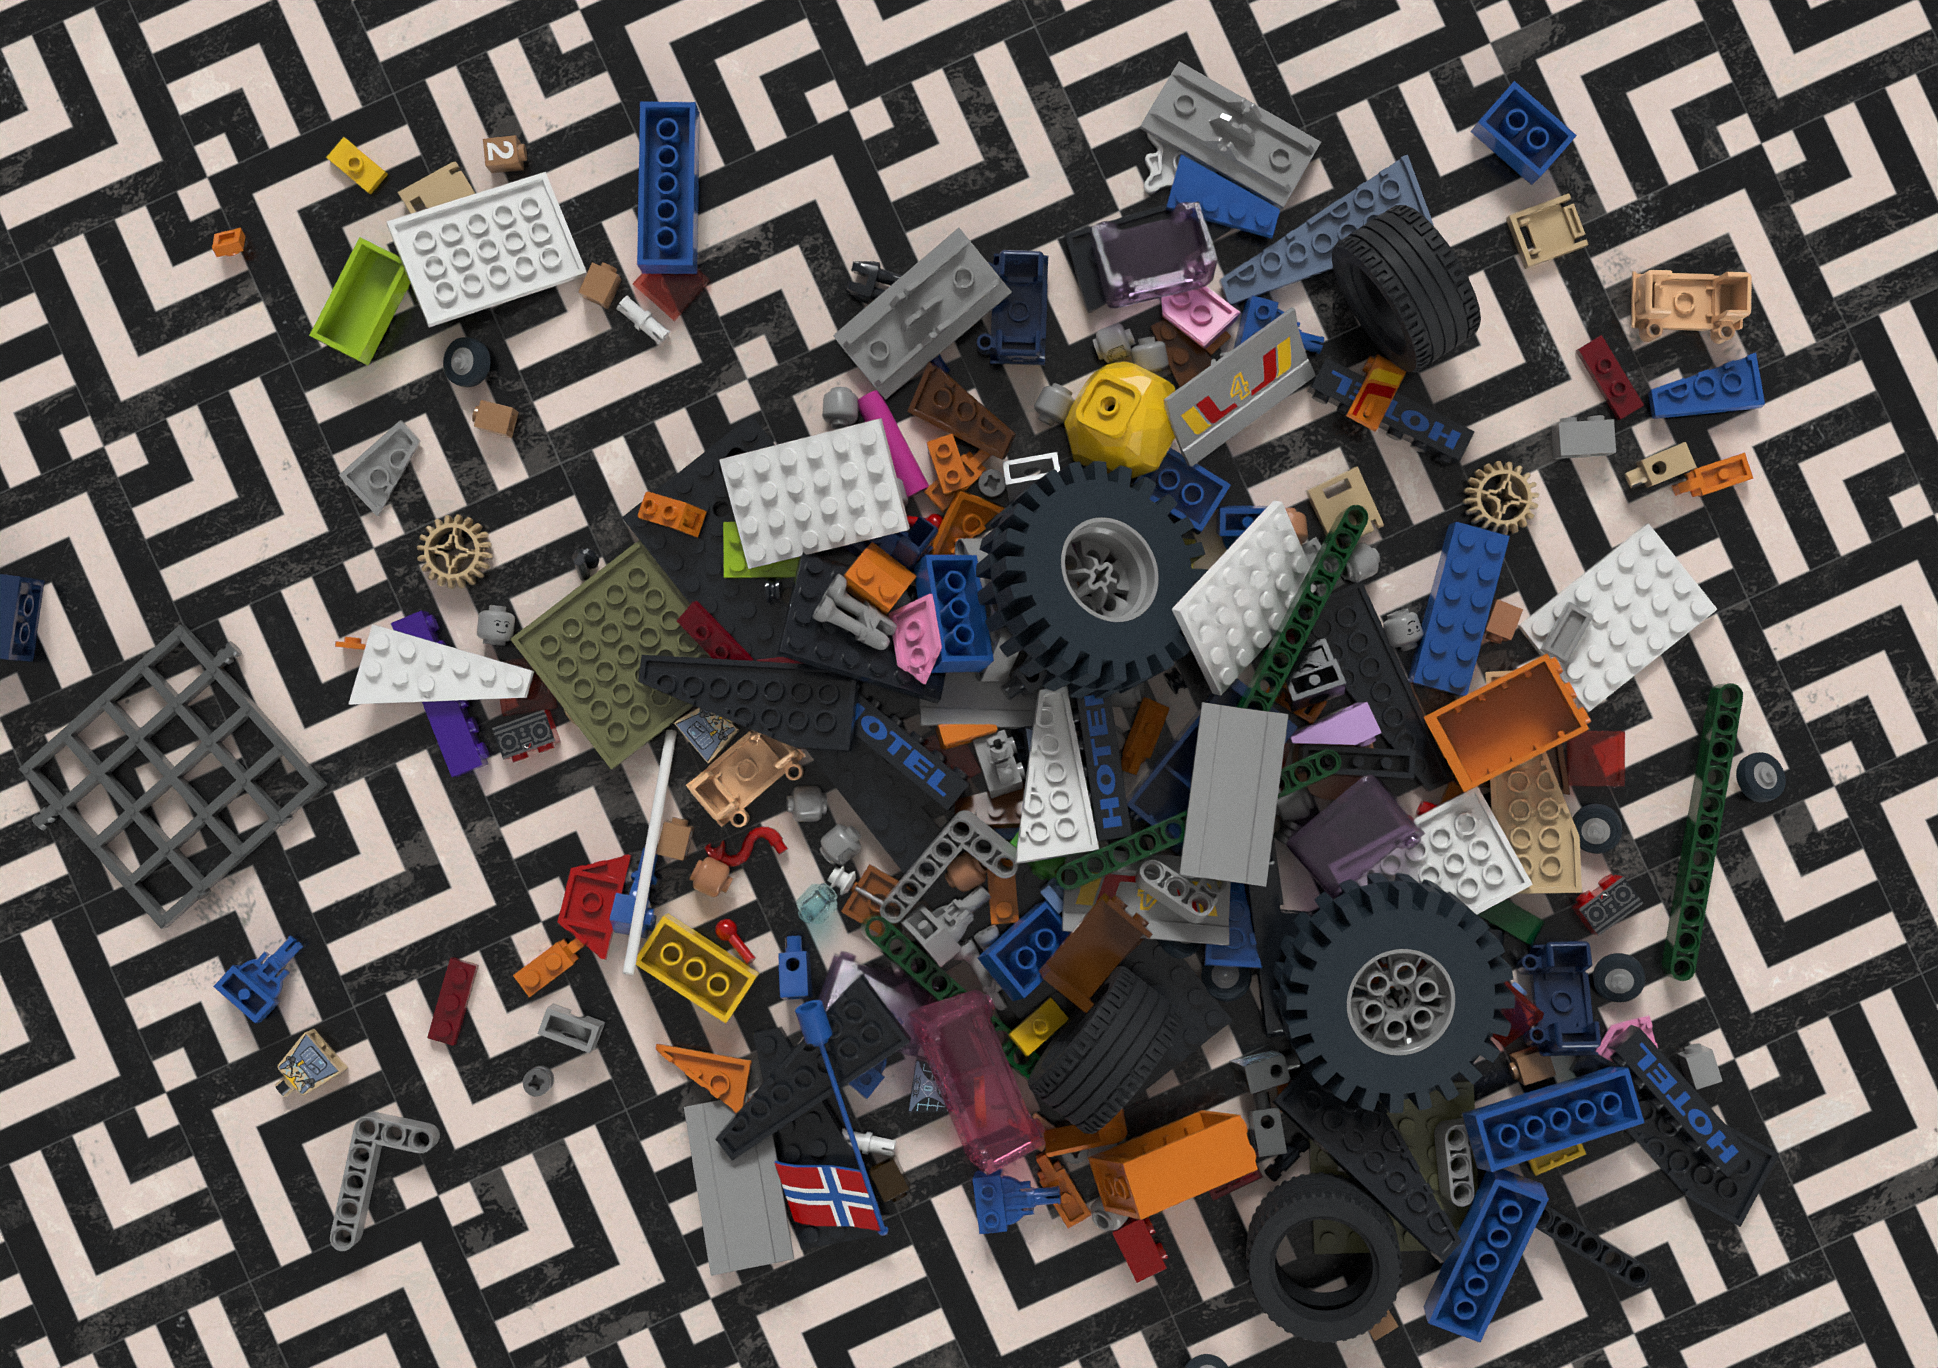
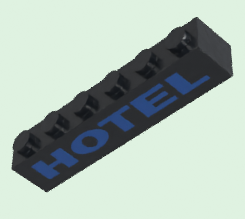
M1326 358L1321 363L1307 392L1313 394L1312 398L1322 404L1329 402L1337 406L1336 410L1347 415L1366 377ZM1395 393L1379 425V428L1387 431L1386 435L1397 441L1403 439L1410 442V447L1421 453L1428 451L1436 455L1435 459L1445 465L1456 464L1461 461L1475 432L1398 393Z
M1094 692L1082 698H1074L1076 708L1071 710L1074 725H1079L1080 736H1077L1080 753L1083 752L1084 763L1082 766L1085 780H1087L1088 796L1097 841L1131 836L1111 695L1106 698L1095 699Z
M858 685L854 734L946 810H951L971 784L966 781L969 775L958 766L954 769L949 767L945 763L948 759L936 748L932 752L923 745L926 742L924 738L915 731L909 734L902 728L904 722L893 713L887 716L880 710L883 705L871 695L865 698L859 693L861 687Z
M1630 1025L1607 1046L1613 1053L1610 1058L1618 1067L1629 1068L1633 1084L1639 1090L1643 1088L1650 1095L1647 1098L1648 1101L1658 1111L1662 1109L1669 1116L1666 1121L1675 1131L1679 1132L1681 1130L1687 1137L1684 1140L1685 1143L1695 1153L1700 1151L1706 1158L1703 1163L1714 1174L1719 1172L1729 1177L1752 1156L1750 1151L1641 1028Z

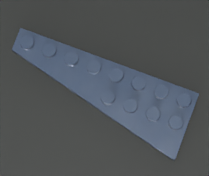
M1408 155L1402 156L1398 161L1383 169L1346 196L1338 199L1307 220V222L1286 234L1285 237L1221 278L1219 283L1226 302L1230 305H1235L1246 301L1252 295L1260 296L1332 270V250L1336 243L1395 205H1407L1415 209L1434 226Z

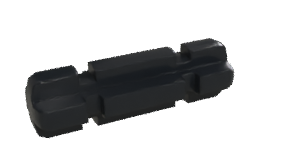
M1298 1135L1292 1141L1294 1144L1286 1147L1287 1153L1279 1154L1274 1159L1275 1163H1270L1265 1168L1264 1173L1271 1181L1276 1182L1282 1176L1281 1172L1283 1170L1286 1172L1301 1157L1299 1154L1301 1152L1305 1153L1310 1148L1311 1144L1304 1136Z

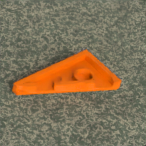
M956 491L940 525L938 534L931 545L934 548L928 555H955V544L958 539L973 538L986 529L984 525L1005 508L1000 504L965 491Z
M656 1044V1051L666 1060L675 1064L688 1077L732 1108L735 1113L744 1105L752 1060Z

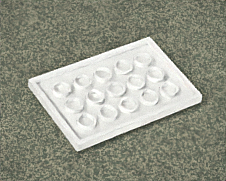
M546 172L387 221V227L428 327L584 277L587 273Z
M882 418L719 460L748 569L799 557L803 552L808 555L910 529Z
M1273 501L1172 608L1213 694L1222 695L1272 640L1310 569L1309 562L1283 502ZM1311 584V592L1314 593L1317 587Z
M1645 524L1518 625V628L1538 653L1543 656L1546 653L1542 652L1540 648L1567 602H1571L1594 615L1567 663L1563 664L1558 661L1563 669V672L1559 674L1564 684L1570 682L1577 695L1575 699L1584 707L1586 712H1589L1714 613L1717 608L1650 524Z
M1478 786L1457 795L1328 865L1338 884L1352 879L1362 887L1368 885L1367 875L1373 873H1381L1389 881L1395 880L1396 873L1408 874L1420 884H1422L1424 879L1436 883L1446 893L1451 892L1475 914H1479L1533 885ZM1386 956L1380 958L1383 965L1387 963Z

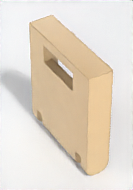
M456 162L444 166L398 192L410 214L416 212L413 206L421 202L428 209L475 194L463 172L458 171L459 166Z
M1570 194L1519 211L1506 218L1525 269L1589 245L1587 240L1578 243L1574 242L1575 239L1585 235L1575 205L1571 204L1563 208L1560 205L1571 200ZM1523 226H1526L1534 249L1528 251L1520 230Z
M1353 467L1306 490V494L1326 536L1339 513L1352 505L1363 506L1368 512V523L1360 537L1374 531L1371 524L1372 520L1378 529L1384 526L1358 467ZM1344 480L1349 489L1327 499L1323 489ZM1348 514L1349 522L1352 525H1356L1355 517Z

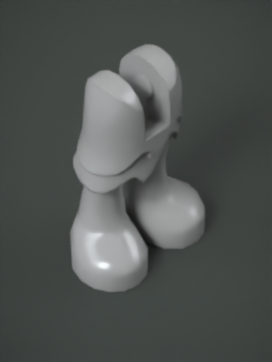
M838 574L824 593L822 601L815 609L812 618L819 622L828 621L855 634L856 640L875 649H886L890 642L886 635H893L897 625L874 605L872 606L867 601L862 604L846 592V578ZM836 605L857 616L856 620L840 611Z
M996 925L989 926L976 933L974 939L985 951L997 940L999 930ZM972 938L964 940L959 944L962 949L954 956V959L967 961L980 980L985 996L996 1009L1004 1010L1007 1008V1004L1003 999V995L999 992L1002 988L977 959L980 953Z

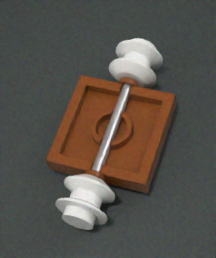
M869 864L860 881L854 884L856 879L855 871L848 874L844 872L845 865L841 869L835 867L827 880L832 883L830 889L834 886L839 887L840 895L848 893L850 888L852 892L841 912L859 923H862L867 916L881 917L880 907L899 880ZM906 885V887H907L909 890L915 891L914 889H912V888H910L909 886ZM889 903L892 910H901L898 904ZM873 921L869 929L878 934L881 932L882 927L879 921ZM899 922L891 924L896 928ZM902 924L903 932H906L907 929Z

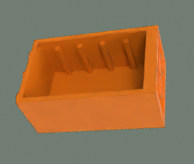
M1545 654L1424 717L1464 792L1589 730L1587 724L1591 720L1584 707L1578 709L1573 701L1577 695L1570 682L1564 684L1559 674L1563 672V669L1556 657L1550 659L1549 655Z
M1201 1110L1088 1157L1104 1210L1142 1220L1258 1170L1255 1162L1256 1153L1249 1143L1247 1137L1248 1128L1245 1121L1241 1118V1115Z

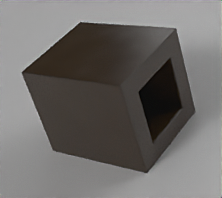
M896 1155L870 1168V1175L884 1202L889 1200L896 1202L907 1196L906 1191L910 1190V1182Z

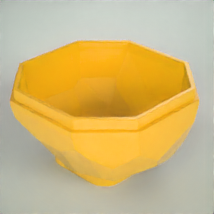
M1125 361L1108 364L1093 373L1081 388L1064 422L1073 460L1080 462L1084 466H1088L1093 461L1106 462L1107 474L1120 465L1132 469L1131 479L1157 470L1175 439L1164 405V399L1175 392L1174 385L1136 364ZM1111 405H1115L1112 411H1108Z

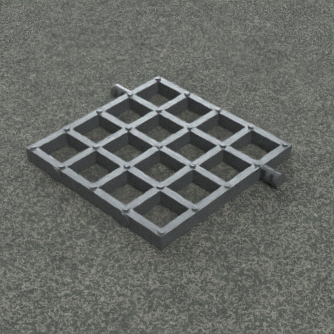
M185 625L176 627L19 768L50 804L48 807L41 809L40 814H36L32 818L33 823L39 829L45 830L49 827V823H53L57 820V816L60 815L161 929L169 927L194 903L209 895L210 889L281 825L284 826L293 819V815L327 785L323 778L223 668L227 664L230 665L234 661V657H239L242 654L239 647L229 641L225 645L226 648L220 649L217 652L218 655L214 658ZM183 642L206 670L178 694L154 666ZM144 676L168 704L140 728L116 700ZM217 680L241 708L212 732L188 704L212 682ZM106 711L129 739L105 761L101 762L78 734ZM178 714L202 742L174 767L150 738ZM250 717L275 746L252 767L246 770L222 742ZM67 745L91 773L67 795L63 796L42 773L40 768ZM140 749L164 777L136 801L112 772L136 750ZM212 752L236 781L208 805L184 776ZM284 755L309 784L281 809L256 782V779ZM101 783L125 811L98 835L74 809V806ZM173 786L198 815L170 839L149 816L146 810ZM246 790L270 819L242 843L217 814ZM135 821L159 850L131 873L107 845ZM207 824L232 853L204 877L179 848ZM169 859L193 888L166 912L141 883Z

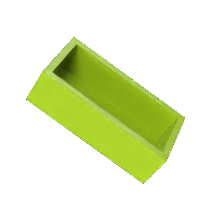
M359 237L309 336L368 366L410 285L401 258Z

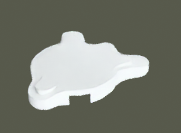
M1147 133L1148 139L1157 148L1156 153H1150L1145 157V164L1150 171V176L1146 179L1143 187L1147 194L1152 195L1161 189L1172 188L1181 154L1216 173V171Z

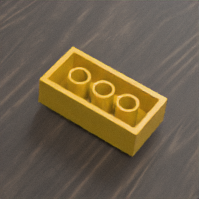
M669 913L663 915L638 953L636 960L637 966L725 1024L729 1021L760 974Z

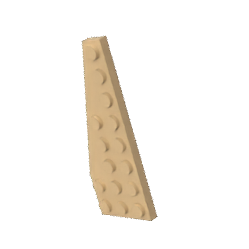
M1512 671L1485 672L1486 685ZM1544 752L1490 779L1492 813L1533 884L1516 894L1582 893L1580 837L1547 753Z

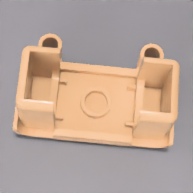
M1649 270L1644 274L1632 271L1631 328L1639 329V337L1644 342H1651L1663 333V330L1710 331L1711 340L1716 344H1721L1731 339L1735 334V330L1742 329L1743 319L1751 313L1752 276L1748 272H1725L1720 276H1714V274L1672 273L1671 270Z
M751 730L711 763L695 779L686 784V786L721 827L729 821L735 827H743L749 822V814L744 808L784 774L790 780L800 779L804 774V769L799 764V761L806 755L801 749L793 748ZM792 767L799 769L797 777H793L790 774ZM737 814L743 815L744 822L742 824L736 821Z

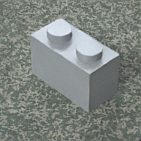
M1603 415L1587 417V421L1577 422V417L1561 418L1560 423L1551 427L1553 459L1609 456L1616 453L1614 419L1605 420Z

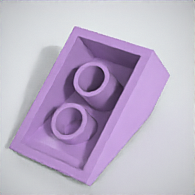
M1361 702L1295 731L1286 743L1346 744L1364 747L1375 742V736L1380 734L1381 730L1368 703Z

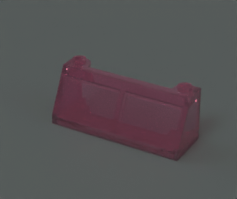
M975 989L917 1008L909 1012L908 1015L969 1161L988 1176L1046 1143L1042 1136L1045 1133L1044 1127L1038 1118L1033 1119L1029 1115L992 1024V1011L995 1010L994 1003L988 994L985 995Z

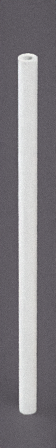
M666 730L623 968V974L634 975L677 736V732L674 730Z

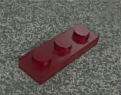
M453 957L450 958L427 1036L428 1039L452 1046L456 1045L479 967L478 964Z

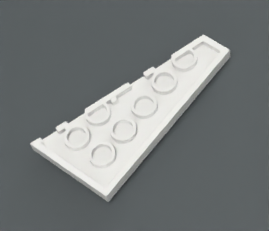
M372 624L349 705L527 698L534 671Z
M1067 686L1056 691L1043 689L1037 693L1015 864L1085 854L1099 850Z

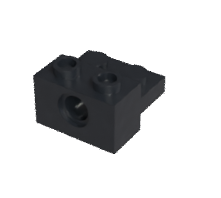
M1325 638L1303 645L1282 686L1291 712L1344 695L1346 681L1337 659L1333 658ZM1273 656L1274 665L1281 669V659L1278 656Z

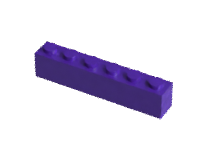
M419 611L391 623L395 631L446 645L443 640H439L436 630H439L438 623L433 615H429V612ZM468 700L422 702L451 777L461 776L489 764L487 761L489 757L488 749L484 742L480 743L477 732H479L478 724L473 716H469L466 708L469 706Z

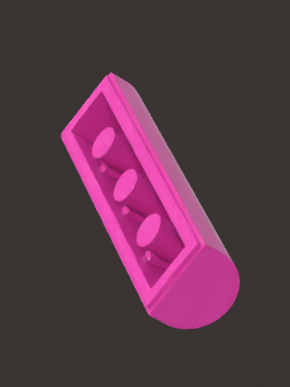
M875 390L859 398L858 410L865 422L882 418L896 477L903 481L908 499L925 491L929 484L883 396L878 390Z

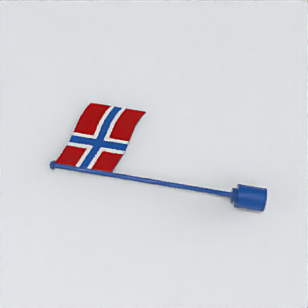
M821 1000L808 1001L795 1009V1013L805 1042L820 1048L860 1170L834 1165H793L776 1160L774 1163L795 1222L813 1226H853L876 1230L883 1236L888 1233V1227L884 1226L824 1045L833 1034Z

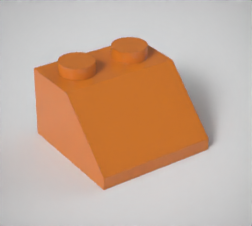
M871 542L844 577L847 580V592L863 604L867 601L872 606L874 605L881 613L887 615L916 578V575L875 543Z

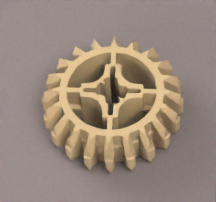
M1501 461L1495 462L1494 468L1488 463L1484 465V471L1476 470L1474 472L1476 478L1471 477L1467 481L1473 488L1464 489V493L1471 496V498L1463 500V504H1471V508L1465 511L1466 515L1474 513L1476 516L1472 519L1471 523L1476 524L1481 521V529L1486 530L1490 526L1489 531L1497 533L1499 529L1500 534L1503 535L1508 534V529L1512 533L1518 532V525L1522 528L1528 525L1526 519H1533L1535 516L1529 509H1537L1539 506L1537 503L1532 502V499L1539 497V493L1531 492V489L1536 487L1537 483L1532 482L1528 484L1526 481L1530 478L1531 474L1526 473L1521 476V466H1517L1512 471V462H1507L1503 468ZM1501 477V481L1497 483L1495 490H1482L1484 484L1490 478ZM1512 482L1518 488L1520 496H1517L1512 492ZM1502 493V498L1506 499V502L1501 504L1500 499L1496 498V495ZM1481 500L1490 505V515L1485 511ZM1507 507H1519L1518 512L1513 518L1501 520V516L1505 514Z
M446 515L444 524L440 519L434 520L436 529L427 526L426 530L430 535L420 536L421 540L426 541L425 546H417V550L424 552V555H420L417 558L418 561L427 562L422 566L421 570L423 572L431 571L428 579L432 581L437 579V585L444 586L447 582L449 589H454L456 583L459 588H465L466 580L471 585L476 584L474 575L483 578L484 574L480 571L481 567L485 569L490 568V565L484 562L485 558H493V554L485 551V549L493 546L492 543L483 542L488 538L489 534L487 532L479 533L482 525L479 523L473 525V519L469 517L463 522V517L456 515L453 522L452 517ZM462 530L467 532L472 538L475 550L468 549L464 545ZM453 531L452 534H449V539L445 544L437 545L442 536ZM456 547L466 552V554L459 553V555L453 556L450 553L444 552V550L451 551L452 548L455 549ZM435 554L445 557L448 574L438 565ZM473 559V562L466 570L458 573V569H461L464 560Z

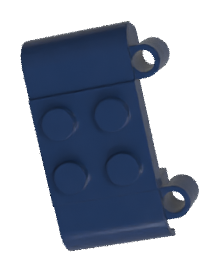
M1002 250L1000 254H994L993 264L988 262L1012 291L1009 296L992 309L991 336L989 334H982L977 339L978 351L981 354L990 355V364L1045 366L1049 256L1044 255L1041 251ZM982 341H988L990 345L988 347H982L980 343Z
M919 516L909 534L902 531L843 547L859 557L873 542L914 573V566L934 548L931 544L938 534V528L922 516Z
M1586 941L1548 942L1545 945L1530 946L1529 954L1517 962L1518 972L1522 975H1530L1535 1027L1524 1034V1042L1530 1047H1538L1540 1056L1598 1055L1595 1049L1601 1045L1599 1022H1593L1588 973H1586V970L1593 965L1591 947ZM1532 1033L1537 1036V1040L1533 1038Z

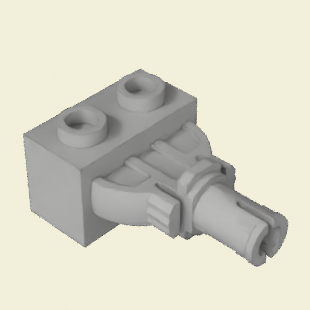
M1005 730L974 739V749L991 799L1023 789L1022 779H1026L1022 763L1016 764L1013 754L1017 753L1013 737L1007 738Z
M979 885L962 901L954 899L949 905L939 907L932 912L921 904L903 919L901 923L916 942L942 967L962 949L957 942L964 935L967 926L974 920L972 913L990 900L991 896Z

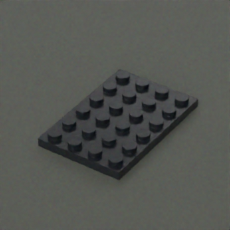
M803 552L799 558L777 655L938 704L941 700L946 673H930L926 684L915 679V676L897 666L892 635H886L890 640L887 648L878 650L856 640L855 634L828 621L819 622L812 618L815 609L822 601L824 593L838 574L844 577L851 566L815 554L806 555ZM909 585L888 612L887 617H889L890 612L918 600L916 586ZM836 605L840 611L856 620L857 616Z

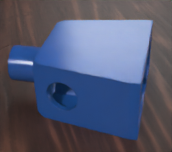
M801 936L785 937L786 953H778L780 998L784 1000L813 998L810 955L807 951H802ZM798 960L799 968L796 971H791L790 964Z

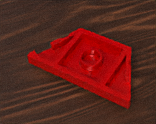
M631 855L602 860L593 864L574 867L570 870L557 923L604 960H607L614 932L609 919L616 893L623 894L632 860Z

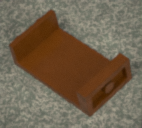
M1104 893L1039 970L1046 982L1085 1013L1094 1005L1090 997L1144 934L1148 938L1153 935L1147 928L1149 922L1137 912L1134 915L1130 914L1126 910L1128 905L1117 895L1111 898Z

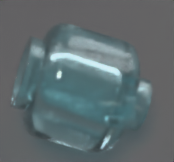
M811 884L797 899L799 917L806 923H824L837 909V894L827 884Z

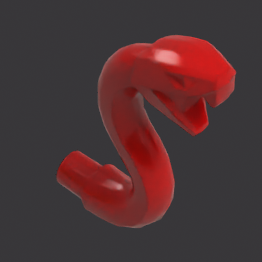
M764 826L755 828L746 835L741 850L736 855L730 856L725 853L724 840L717 848H712L711 843L705 846L709 857L729 867L738 866L745 862L750 856L754 843L758 838L766 839L779 855L788 848L777 830Z

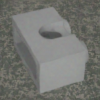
M1057 452L1002 462L1009 501L1013 500L1048 472L1054 469L1057 472L1060 471ZM1030 467L1040 469L1039 474L1032 476L1025 475L1024 471Z
M554 1003L547 1007L537 1034L591 1053L596 1048L605 1022L590 1016L582 1018L570 1014L571 1009ZM563 1032L574 1035L577 1039L563 1035Z

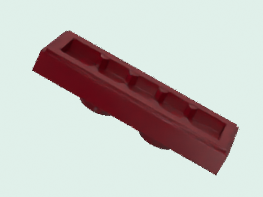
M1602 335L1576 350V353L1617 420L1644 406Z
M694 601L677 619V622L712 659L754 661L698 601Z

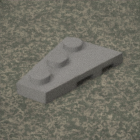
M400 420L341 472L339 476L372 512L379 516L421 440Z

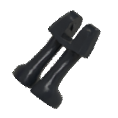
M853 261L851 272L868 277L866 285L848 281L845 291L857 300L870 304L872 300H875L885 291L878 288L879 283L891 286L903 275L881 269L880 262Z

